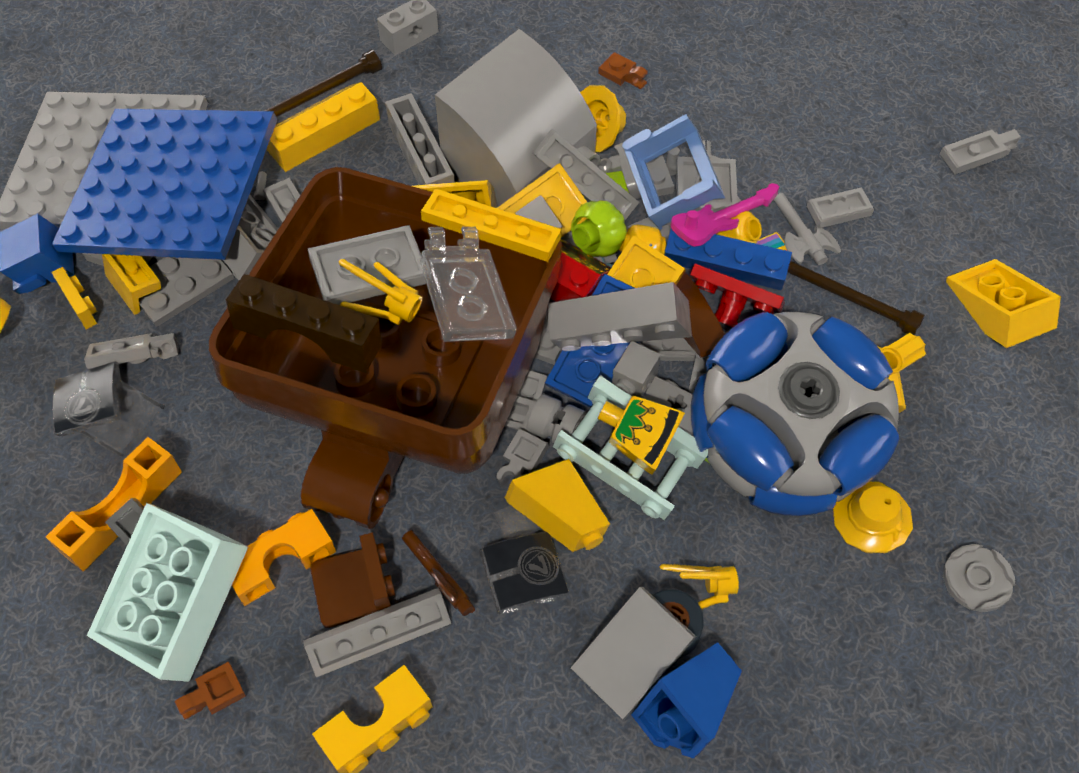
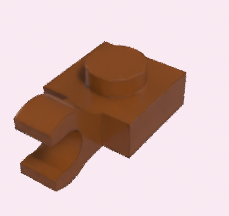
M615 52L598 68V74L620 86L625 81L639 89H642L647 84V81L643 80V78L647 75L648 71L643 67H636L635 62Z
M228 661L196 678L195 681L199 689L175 700L180 714L186 720L202 711L206 706L211 714H214L246 697Z

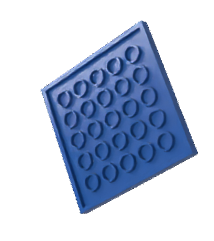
M115 109L52 242L53 247L57 252L225 260L277 122L274 111Z

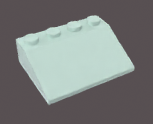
M146 503L87 636L158 679L189 682L248 547L221 533Z

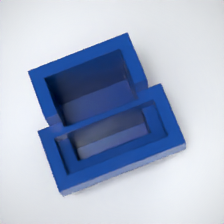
M38 213L0 232V273L12 279L13 291L18 294L28 293L45 285L46 279L51 283L57 282L51 272L61 267L65 269L69 277L74 275L73 253L57 252L52 245L59 228Z

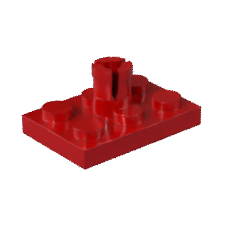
M694 264L690 276L696 281L695 285L698 286V289L711 294H715L716 290L723 292L715 316L719 322L730 327L738 324L737 321L747 301L754 304L756 311L771 314L773 312L781 313L785 304L784 297L701 265Z

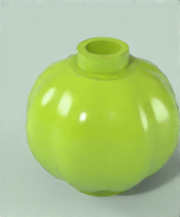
M603 200L582 204L576 211L571 224L574 243L584 253L592 257H607L615 254L620 249L627 234L623 214L612 203ZM583 217L588 218L581 224H577Z

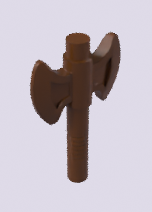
M412 530L406 532L402 540L432 576L436 586L452 606L458 609L463 616L473 613L475 608L469 597L450 573L443 569Z

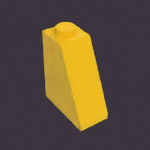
M569 459L513 479L505 495L506 501L572 552L584 547L586 550H590L598 546L604 540L603 536L610 525Z

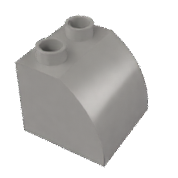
M520 29L435 94L440 149L454 174V181L488 180L494 187L497 207L551 169L533 154L534 150L551 129L556 131L597 167L599 165L600 156L595 153L597 124L586 101L558 62L541 45Z

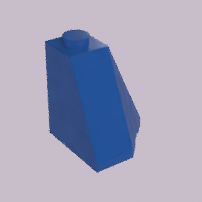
M717 642L661 678L632 713V717L655 746L664 749L673 746L681 749L682 755L694 759L715 738L742 670Z

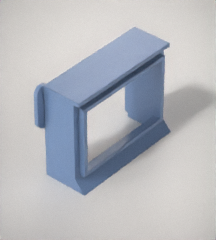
M687 114L653 133L649 129H645L623 142L622 147L626 153L648 217L660 230L663 229V225L671 222L672 217L677 214L687 213L713 199L725 198L700 134ZM687 141L702 181L686 189L675 198L661 204L646 163Z

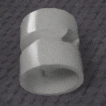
M542 394L531 412L527 432L542 439L550 436L552 443H554L561 430L571 436L585 417L586 411L570 404L562 407L560 400Z

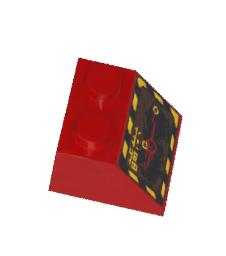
M561 239L560 272L550 299L559 302L592 296L603 274L607 275L611 267Z

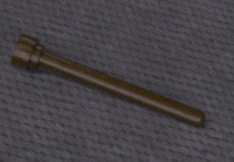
M371 49L362 54V58L358 59V63L264 111H274L275 116L278 117L364 72L365 74L370 72L374 74L382 70L381 61L376 52Z
M790 261L788 273L899 323L898 327L902 328V332L906 334L911 333L915 335L925 317L924 314L916 310L912 312L908 310L905 312L900 311Z

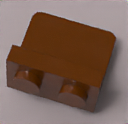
M373 532L359 536L361 550L318 560L311 564L310 569L320 620L324 627L330 628L349 623L391 606L389 597L394 596L395 591L391 575L384 576L382 564L388 563L384 544H376Z

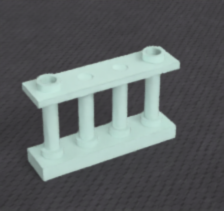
M599 376L588 396V399L593 403L592 407L571 436L562 430L559 432L553 448L557 450V453L563 459L576 462L639 504L643 512L652 518L660 517L665 520L675 506L666 500L687 467L693 466L698 469L707 457L708 449L700 452L695 438L678 427L666 449L675 456L676 460L654 492L638 481L645 470L635 462L627 473L610 463L618 450L609 443V440L599 455L583 445V441L599 420L598 416L606 401L625 410L632 397L602 376Z

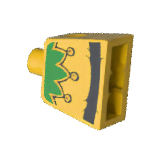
M632 396L625 410L606 401L598 419L615 428L609 443L646 472L653 475L685 413L637 396Z

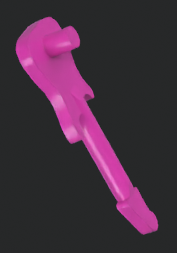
M771 183L767 188L757 191L756 195L716 212L711 210V204H707L699 211L690 210L687 213L677 214L672 217L670 226L689 245L701 246L709 241L714 234L737 228L739 219L731 218L761 205L769 206L778 195L779 186Z

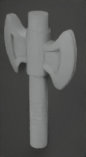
M779 193L774 198L775 203L798 235L797 237L791 232H787L784 238L787 251L792 252L791 257L797 263L802 264L804 255L809 254L817 265H821L828 260L824 249L835 253L841 252L838 242L828 231L823 228L818 229L816 225L814 227L815 234H813L806 227L784 193Z

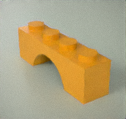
M147 437L123 460L120 479L108 496L88 510L80 512L71 511L46 538L63 556L84 572L118 538L105 522L131 498H136L144 507L146 503L151 504L182 473L172 454Z

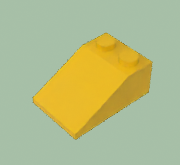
M997 259L948 276L946 279V283L982 331L1005 348L1057 328L1061 296Z

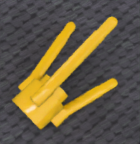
M345 259L339 260L340 266L388 294L384 305L389 308V311L342 301L340 306L367 315L388 319L397 325L401 323L402 319L407 322L412 321L423 297L418 295L417 290L405 284L379 262L374 263L375 269L395 285L393 288Z
M660 565L662 570L680 572L679 576L682 579H705L707 592L714 593V596L698 602L701 609L717 603H727L729 601V594L738 593L739 581L734 566Z

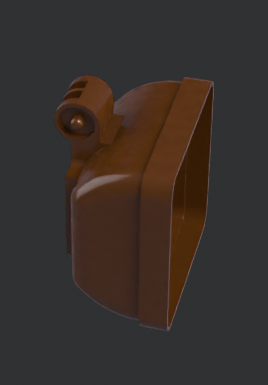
M334 167L318 173L307 184L249 275L323 300L309 258L308 248L409 225L428 270L430 283L412 287L418 291V295L423 297L415 317L410 322L402 319L399 325L388 319L379 318L382 346L366 373L332 362L320 346L299 333L289 330H274L264 339L234 329L228 307L209 338V352L219 382L222 386L232 391L240 402L253 409L321 430L323 439L308 466L302 484L301 504L303 507L313 509V511H327L334 518H348L354 520L359 526L373 529L378 524L389 501L393 478L403 457L457 474L474 472L490 459L536 355L549 299L558 281L562 243L560 239L551 258L546 262L422 221L421 210L433 192L349 168ZM388 294L350 302L389 311V308L384 305Z

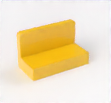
M102 254L105 276L133 314L140 313L139 298L160 290V280L142 256Z

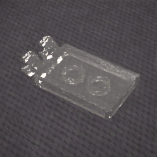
M475 226L462 227L463 239H458V246H445L443 227H428L430 240H425L424 242L425 250L421 253L420 263L444 342L514 338L517 330L491 252L489 249H479L477 228Z

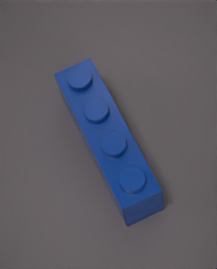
M671 228L665 256L684 268L693 269L694 264H698L743 282L782 290L792 252L716 234L701 246H691Z

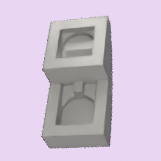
M528 371L504 427L515 430L520 428L527 432L531 412L537 400L544 392L547 375Z

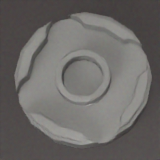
M971 544L961 546L951 553L944 565L943 580L947 591L956 602L969 610L979 612L997 610L1007 603L1013 594L1015 576L1010 564L999 552L993 549L990 551L987 548H982L983 545Z

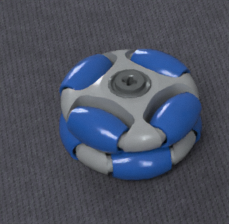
M763 312L743 320L727 332L714 346L706 361L707 372L698 378L693 391L691 426L699 451L703 452L708 449L706 458H708L707 460L724 482L742 496H748L752 506L770 513L805 516L833 509L836 502L843 500L855 490L866 485L885 468L899 441V434L897 432L899 421L898 397L894 381L888 379L893 373L889 362L877 345L863 332L835 317L825 321L823 316L811 313L783 312L771 314Z

